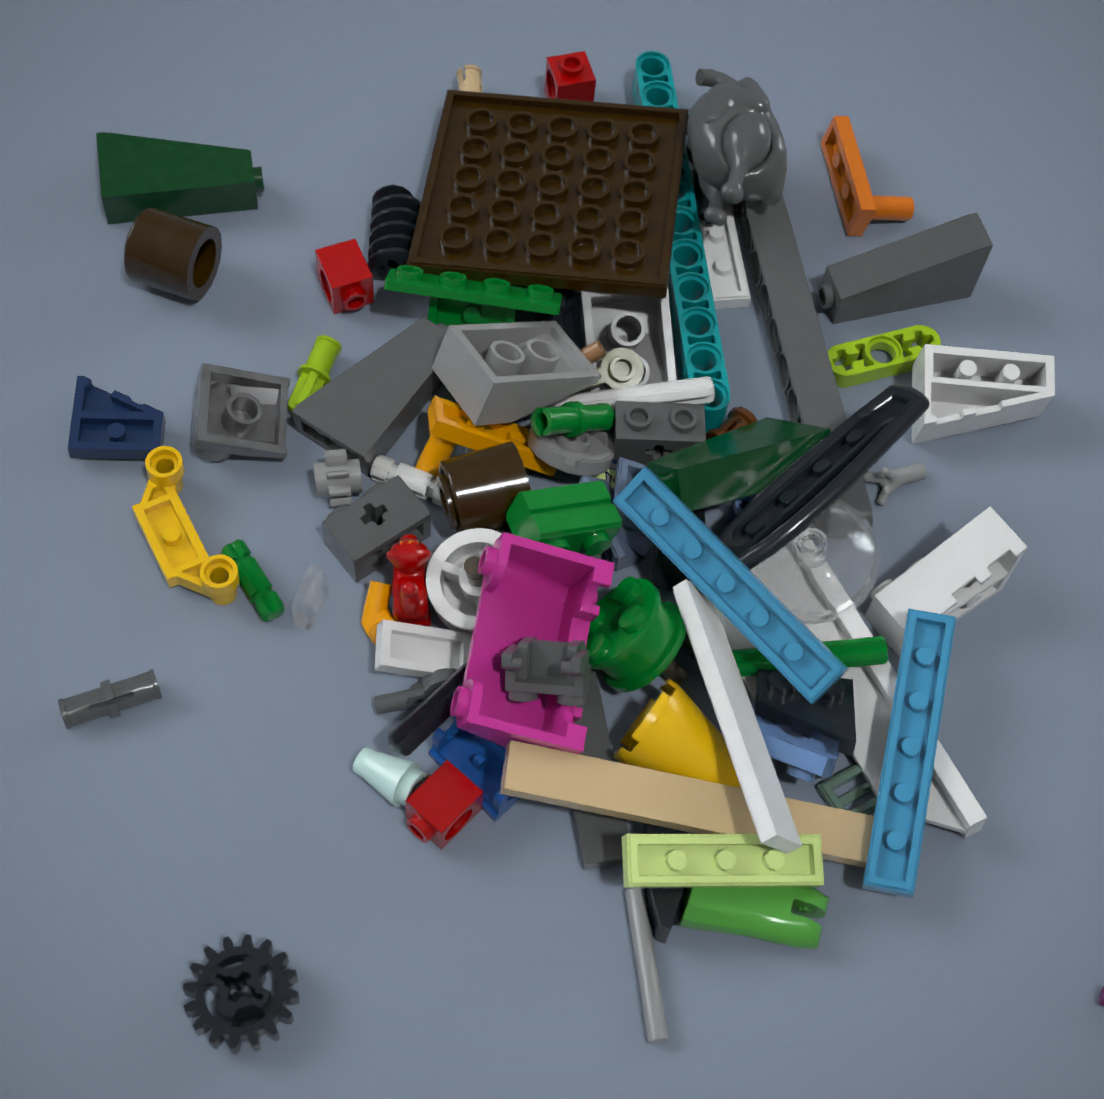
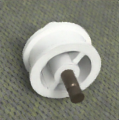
M485 528L464 530L446 539L432 555L426 573L427 592L438 617L450 630L473 634L484 575L478 574L479 560L486 545L492 547L502 533Z

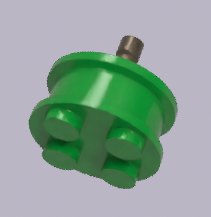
M632 576L623 579L617 587L596 604L600 606L599 616L590 622L586 650H589L591 669H601L605 682L618 692L638 690L649 684L660 674L680 685L685 681L688 673L674 660L686 634V628L678 606L671 602L660 601L658 589L646 579H635Z

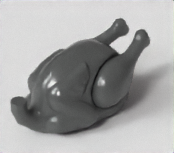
M698 69L695 77L696 84L711 88L690 109L687 123L688 149L692 154L700 188L709 201V207L704 211V218L714 225L723 226L727 220V215L724 211L725 203L729 201L735 204L744 201L762 202L768 205H775L780 201L787 171V149L778 122L771 110L769 98L754 79L745 77L737 81L719 71Z

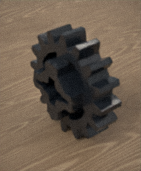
M245 934L242 945L234 947L232 940L228 936L223 938L224 950L217 954L209 946L204 949L208 960L205 966L198 963L190 965L191 973L197 979V982L183 984V991L186 996L195 1000L184 1005V1010L188 1018L199 1017L192 1026L198 1036L211 1031L209 1043L212 1048L217 1049L225 1039L229 1040L232 1054H238L242 1042L249 1041L253 1050L257 1052L260 1051L261 1045L259 1037L266 1034L276 1042L280 1039L276 1024L278 1022L292 1024L294 1020L293 1015L286 1008V1005L299 1004L300 997L298 991L288 987L296 984L298 977L296 970L283 971L289 964L288 955L285 951L272 957V941L266 939L258 949L254 947L251 935ZM243 962L241 965L225 969V967L231 964ZM268 971L277 983L276 997L272 996L270 991L262 988L267 979L266 973ZM248 985L252 996L250 998L241 996L237 1002H234L231 991L242 992ZM208 990L220 999L215 1017L207 1007ZM255 1018L260 1019L259 1021L253 1024L240 1027L241 1023Z

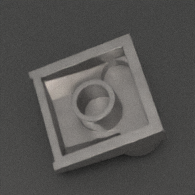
M202 363L198 374L193 405L191 443L194 450L201 457L211 461H222L229 458L232 454L285 459L287 456V448H285L287 395L290 378Z

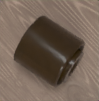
M149 207L139 214L128 232L124 247L125 273L131 281L198 301L207 293L217 274L222 251L221 233L218 227Z
M512 441L444 459L439 462L440 475L437 476L436 480L441 503L451 529H455L457 533L475 528H485L494 531L508 528L506 513L517 494L522 491L531 490L522 459Z

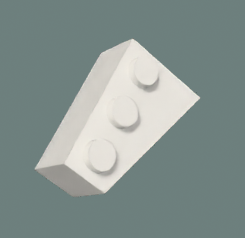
M925 344L912 366V388L922 392L929 399L930 405L912 425V444L1039 417L1055 396L1054 356Z
M990 506L928 555L915 561L906 572L894 581L888 579L876 587L870 595L873 600L865 614V618L881 636L885 637L888 645L900 657L908 608L955 616L956 620L1002 590L1026 551L1027 545Z

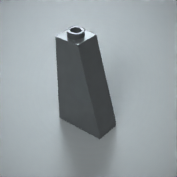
M978 213L962 216L827 266L822 283L817 289L819 304L822 309H827L832 323L837 324L971 297L993 244Z
M422 317L300 402L292 410L297 432L327 451L346 449L347 460L359 459L361 472L369 477L375 458L378 455L385 456L443 384L433 371L432 365L448 326L442 323L436 325Z

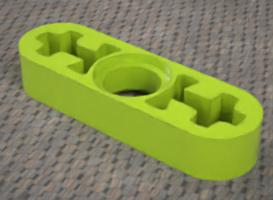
M915 325L835 345L828 350V356L837 387L846 388L910 372L922 350L921 347L925 344L941 345L940 336L934 329L928 326ZM876 349L884 350L891 355L892 361L880 363L871 356L870 352ZM839 361H840V363L842 364V365H837V366H835L836 362H839ZM843 366H846V367H847V366H851V367H850L849 370H845V368H844Z

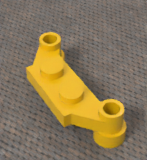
M170 446L154 448L148 453L145 460L149 477L141 502L133 505L132 509L169 588L180 585L210 597L215 604H230L237 596V586L239 584L237 564L226 555L208 556L178 496V493L183 488L182 477L185 472L182 456L177 449Z

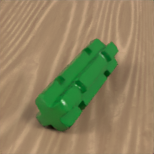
M237 539L232 543L226 544L222 549V553L232 558L237 564L239 584L250 602L255 604V610L260 618L265 622H271L275 618L280 617L284 613V603L277 592L272 590L271 582L257 560L250 555L252 552L245 541Z

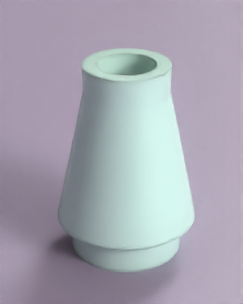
M365 747L359 752L352 768L353 773L361 776L395 807L402 805L406 807L405 800L429 778L428 773L421 770L420 763L377 752L369 747Z

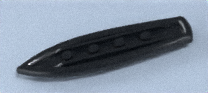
M890 385L769 483L739 512L718 538L750 570L767 560L804 532L852 488L929 408V399L915 388L903 385Z

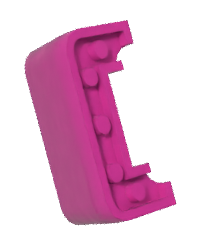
M505 532L497 538L492 547L487 545L484 547L478 564V574L484 575L463 686L456 688L450 708L451 716L457 717L458 728L505 748L510 740L575 754L583 752L587 727L574 724L581 719L583 708L558 704L557 695L538 693V699L529 702L510 700L508 698V691H505V669L501 667V657L504 650L511 644L518 645L525 636L537 637L538 640L562 642L584 640L587 645L590 622L599 616L600 606L595 605L598 597L597 589L598 587L608 589L611 586L615 563Z

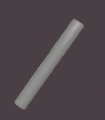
M632 888L625 891L647 1038L649 1044H660L669 1041L646 893L644 888Z

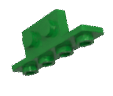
M401 265L397 269H390L384 284L385 290L430 296L428 320L436 325L442 323L448 327L449 325L512 323L516 320L517 309L559 315L562 294L555 293L553 288L546 285L532 284L527 288L510 286V282L499 278H487L484 282L467 280L466 275L458 272H442L440 275L423 273V269L411 265Z

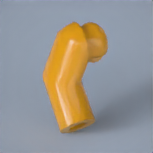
M370 580L361 624L371 641L376 645L377 625L383 619L395 621L388 609L393 585Z

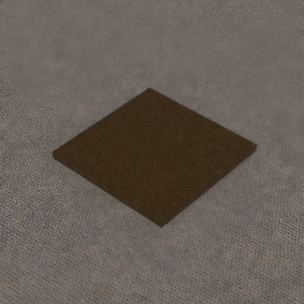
M447 90L406 265L423 269V273L440 275L442 272H458L466 275L467 280L484 282L487 278H499L510 282L511 285L529 286L540 284L555 289L666 298L688 110Z

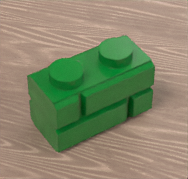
M600 480L519 492L506 513V520L513 535L573 552L585 551V554L588 556L598 555L606 551L622 527V519L615 505L610 502L611 496L604 481Z

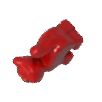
M413 534L402 536L391 547L390 551L386 553V558L394 566L392 616L397 622L431 627V610H429L426 587V563L432 554L427 546L420 542Z

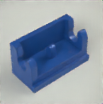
M453 716L454 721L445 732L440 727L434 732L432 748L428 751V755L439 766L446 760H449L483 791L482 810L495 822L521 799L500 794L506 748L458 728L457 717Z

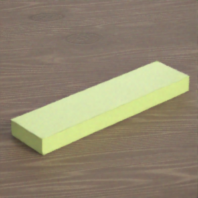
M625 834L622 836L624 888L820 887L824 885L821 834H798L802 846L788 854L760 843L757 834Z

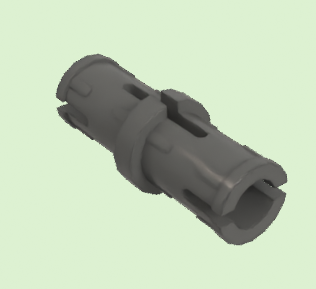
M151 669L148 670L149 672L111 683L108 679L100 682L101 687L66 699H59L58 704L66 728L70 729L72 726L109 714L111 719L121 716L120 711L155 699H162L154 670Z

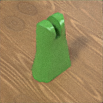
M814 887L687 888L678 916V926L747 936L790 947L815 950L818 949L822 926L809 918L818 919L826 916L830 897Z

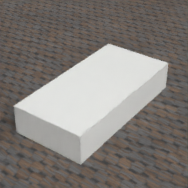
M383 619L377 625L375 671L423 678L443 668L458 670L468 660L472 633Z

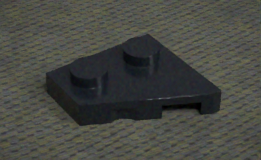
M758 669L755 682V715L775 724L786 725L793 732L809 739L814 735V731L838 741V752L853 756L856 745L853 679L840 678L815 704H811L779 670Z

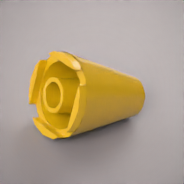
M670 678L659 688L663 692L656 701L653 699L649 700L622 738L621 743L627 747V750L621 747L615 750L613 757L623 764L741 788L722 733L679 684Z

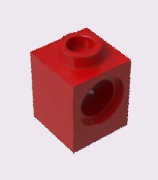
M585 51L547 57L544 84L546 98L594 102L596 78Z
M355 238L315 250L317 277L333 314L348 310L355 311L365 305L374 303L373 276Z
M446 760L405 800L406 818L408 819L406 825L420 841L428 843L431 840L442 850L482 810L483 791L449 760Z

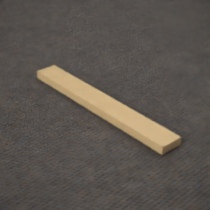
M510 740L506 745L500 794L696 834H757L741 788ZM785 797L798 834H821L822 858L824 860L866 868L874 816Z

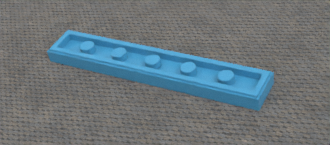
M644 467L613 500L629 519L811 704H815L849 670L649 468Z
M908 608L863 889L913 899L956 623L955 616Z

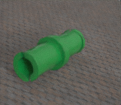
M578 401L565 402L561 407L536 408L531 416V426L538 436L564 434L570 438L579 437L588 431H607L611 429L614 424L615 415L608 403L583 405Z

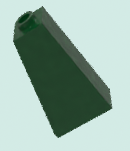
M108 132L96 133L101 198L108 225L134 222L139 214L149 207L182 217L258 209L256 192H264L261 166L253 167L251 150Z
M766 417L647 462V467L691 511L760 493L785 469L828 435L831 430L830 428Z

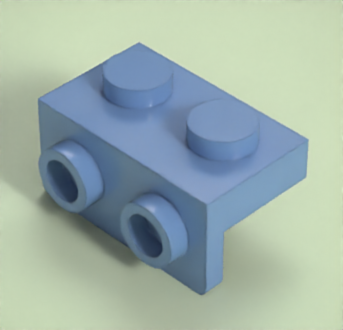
M754 702L753 707H752L754 713H755V702ZM755 715L770 757L788 764L785 773L813 783L816 775L831 778L840 753L837 751L838 741L815 731L814 735L809 739L793 732L786 725L775 724Z

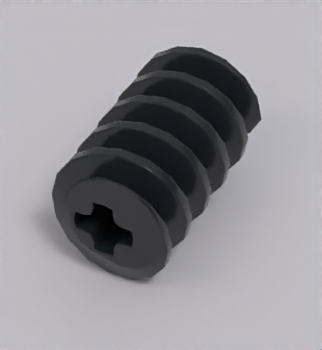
M394 184L383 186L376 190L372 196L367 265L373 275L381 278H386L390 269H397L398 266L407 264L421 201L413 197L411 192L402 186Z

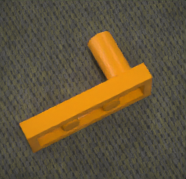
M434 396L427 409L431 436L418 458L415 468L433 474V479H437V476L440 475L439 462L450 458L456 444L477 451L512 441L520 454L524 467L552 477L557 468L548 465L538 458L530 449L527 441L529 428L515 423L475 426L458 403L438 396Z

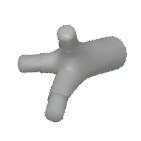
M922 462L895 469L883 467L880 472H866L863 475L864 482L879 483L882 486L876 502L878 505L884 506L890 494L898 487L925 479L927 477V470Z

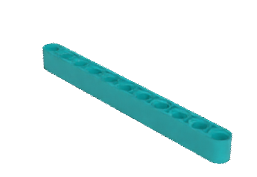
M645 51L636 58L632 83L634 105L679 109L669 58L663 53ZM685 145L668 280V294L673 345L679 380L708 376L712 378L714 384V401L703 403L704 405L711 406H704L706 433L712 428L717 429L724 423L730 402V387Z

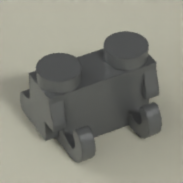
M525 636L518 645L511 644L503 651L501 667L505 669V691H508V698L510 700L518 702L535 701L538 699L539 693L557 695V703L561 705L579 706L586 704L587 692L590 689L591 664H589V650H586L584 640L562 642L538 640L537 637Z

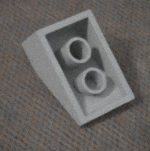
M668 289L666 298L580 291L577 299L582 348L598 340L606 354L615 348L622 347L636 352L640 356L644 367L642 379L637 386L677 380ZM604 357L593 362V367L599 368ZM600 385L590 388L588 390L589 392L599 390H607L611 388H607L604 385Z
M556 321L449 325L432 365L433 371L475 426L512 423L533 413L538 407H546L598 383L601 377Z

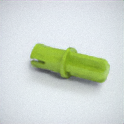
M327 335L317 336L306 363L300 365L297 370L299 378L287 402V409L291 412L296 405L331 382L329 374L342 349L341 344L336 339Z

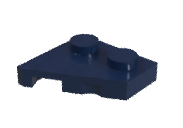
M77 376L68 441L70 458L146 459L151 450L164 444L166 424L164 412L147 404L135 403L129 396L116 390L112 394L93 386L90 378Z

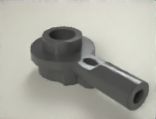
M439 669L430 675L424 676L421 683L411 685V689L374 696L377 714L380 715L419 706L453 675L457 669Z

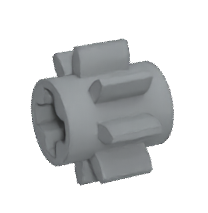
M346 449L324 451L325 462L313 463L317 497L329 496L330 507L352 504L351 494L363 492L359 459L347 460Z

